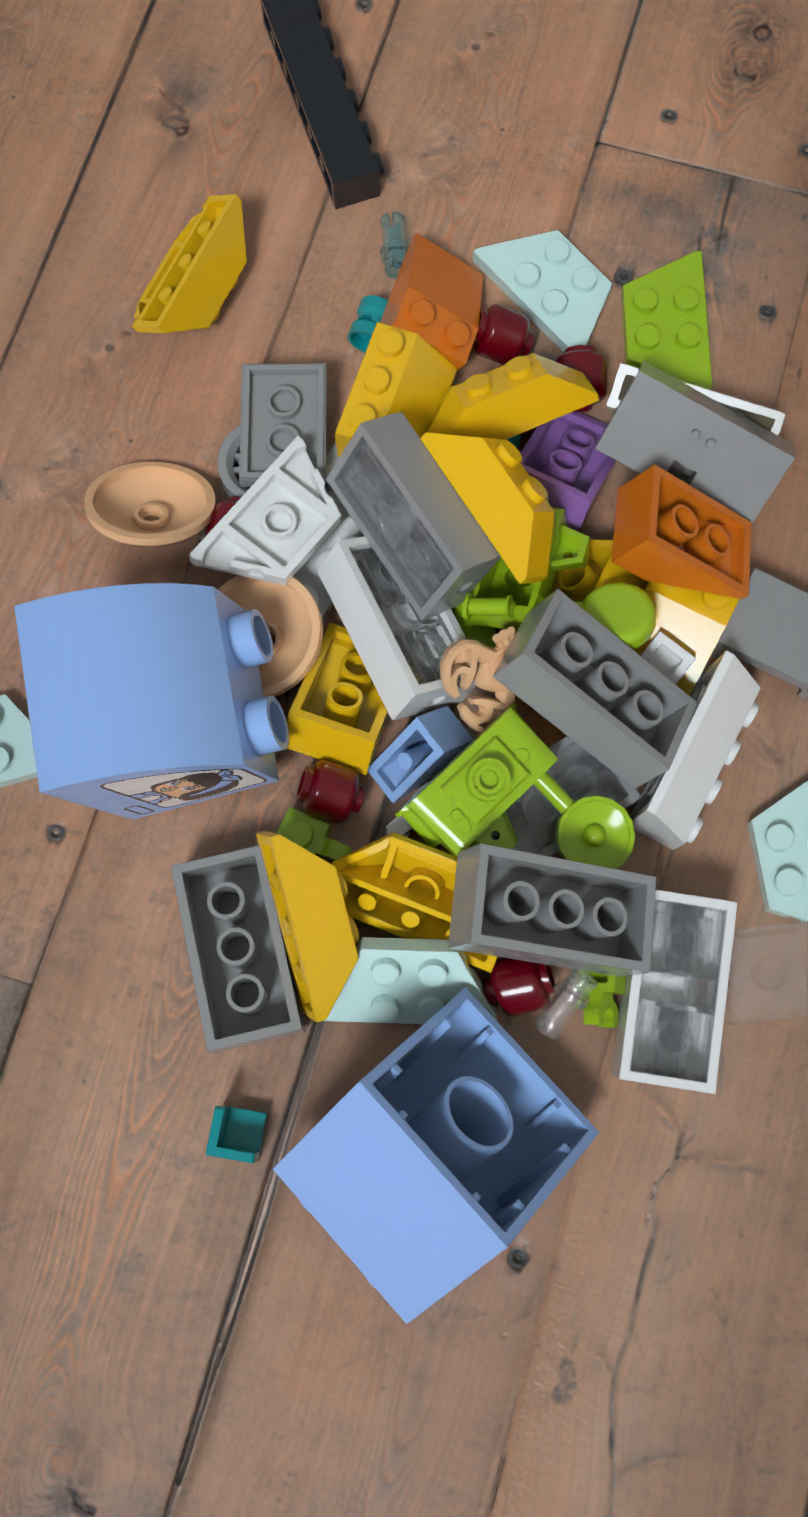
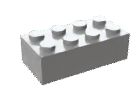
M559 589L555 590L527 613L492 676L634 789L670 769L698 704Z
M480 843L458 852L448 948L619 977L650 973L656 877Z
M259 845L172 865L171 870L207 1052L220 1053L306 1032L289 958Z

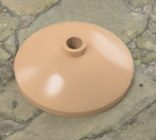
M137 462L116 467L96 478L86 491L84 504L89 522L103 535L129 546L157 548L181 543L202 531L211 521L216 500L210 483L199 473L189 468L166 462Z
M240 575L232 578L218 590L246 611L257 609L264 617L271 637H275L272 661L259 665L264 697L270 695L275 697L283 694L297 685L307 675L318 657L323 637V622L319 606L308 589L293 577L286 585Z

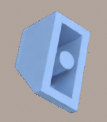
M444 706L416 717L370 765L368 772L392 804H394L444 769L474 739L449 707Z

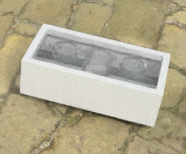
M365 536L337 541L317 572L392 721L462 702L477 687L474 684V680L467 690H463L459 685L461 680L459 674L457 687L460 697L453 699L445 691L440 677V661L446 648L456 640L467 639L452 610L449 609L422 621Z
M655 890L650 973L626 976L625 995L621 996L611 1075L622 1080L711 1094L716 1093L738 902Z

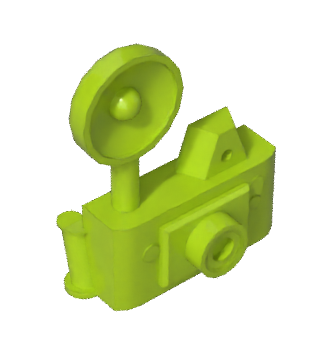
M552 508L555 511V531L547 577L541 582L519 584L501 557L471 593L465 595L462 607L464 619L470 620L471 625L501 629L513 626L515 631H518L527 613L549 596L556 571L587 566L590 537L567 527L565 509ZM624 582L608 583L594 589L584 598L583 602L574 601L633 650L649 640L656 627L655 606L649 594L635 585Z
M515 702L509 705L481 734L395 813L397 818L402 816L428 846L434 848L441 844L453 856H458V852L480 843L513 849L518 842V838L506 810L534 784L561 813L557 821L555 839L557 850L563 859L617 869L625 863L632 853L635 840L633 821L624 807L613 799L601 796L585 797L574 801L550 776L547 771L556 763L558 758L515 710L517 706ZM493 831H497L499 834L497 840H493L491 837Z

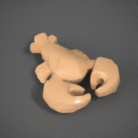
M513 626L508 627L507 630L499 631V634H494L492 641L495 643V647L493 648L477 640H456L446 648L440 661L442 684L451 698L456 699L460 697L457 687L459 674L461 677L459 685L463 690H467L474 680V684L482 690L495 692V698L476 695L468 698L470 704H476L479 707L477 713L471 712L463 703L457 705L461 719L471 729L480 733L509 705L515 702V694L492 677L515 636V628Z

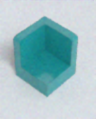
M216 1105L205 1155L247 1163L260 1161L268 1113Z

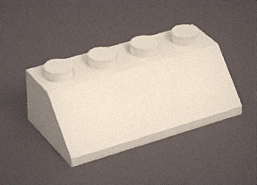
M725 651L701 674L690 696L698 704L672 765L668 771L647 782L641 794L642 798L638 800L630 816L633 821L634 830L672 850L684 845L686 842L691 844L698 835L703 824V820L698 816L705 803L710 805L722 785V781L717 779L723 765L729 766L740 749L741 743L736 738L742 726L745 728L749 727L759 710L760 705L754 701L761 687L734 654Z

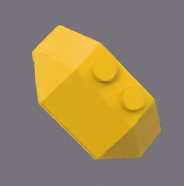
M237 194L210 195L202 204V211L191 218L174 240L136 304L135 320L132 323V328L136 332L170 333L209 328L211 323L217 319L223 302L238 283V276L247 263L242 200Z
M531 353L515 357L501 366L482 374H475L463 382L448 387L428 429V433L506 440L599 401L598 393L582 372Z
M426 432L420 438L519 584L536 583L544 580L548 574L555 531V511L546 500L548 493L544 486L536 478L529 476L520 463L522 456L518 449L511 442L504 439Z
M268 831L256 833L289 958L301 1012L317 1023L327 1020L359 959L355 946L359 942L358 929L353 918L348 916L344 899L348 896L346 881L334 865L282 835Z
M393 832L331 863L336 867L337 871L341 872L346 881L348 896L344 899L348 916L406 939L449 940L457 866L456 856ZM464 951L467 956V964L490 973L492 972L497 956Z

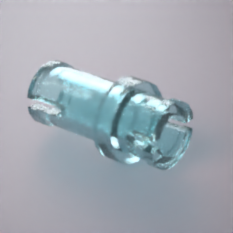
M392 212L393 226H390L388 213L384 214L380 219L383 237L380 257L385 265V274L390 278L396 279L398 268H401L409 243L406 237L405 216L399 212Z

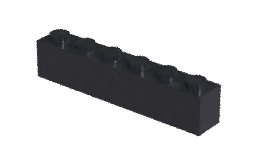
M260 0L264 26L335 210L379 197L380 178L385 176L383 163L379 153H372L370 145H372V140L366 120L359 121L357 115L359 113V106L353 88H346L344 83L346 82L345 68L341 57L334 58L332 53L334 51L332 35L328 26L322 27L321 25L322 14L318 0Z

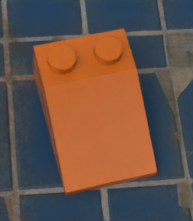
M415 233L410 241L380 323L419 334L459 370L467 363L479 329L484 275L420 234Z
M654 464L618 488L611 562L645 581L744 599L749 596L752 522Z

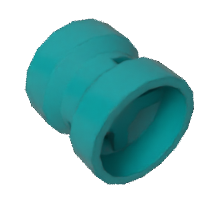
M368 295L361 299L356 312L358 320L352 322L347 336L351 345L359 351L366 352L377 322L380 323L388 302L387 299L374 295Z

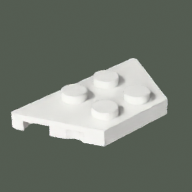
M297 436L189 554L192 564L198 567L286 585L341 522V514L333 498L327 494L325 482L318 468H314L306 452V444L301 437Z

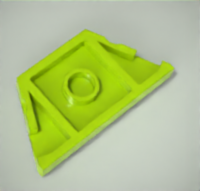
M694 251L623 285L621 306L625 364L640 367L642 362L645 361L670 376L712 388L702 251Z

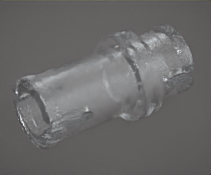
M571 969L566 979L560 978L555 984V994L539 1016L534 1019L533 1023L538 1025L537 1029L547 1037L557 1040L578 1009L583 1010L589 1004V994L598 986V982L587 971Z

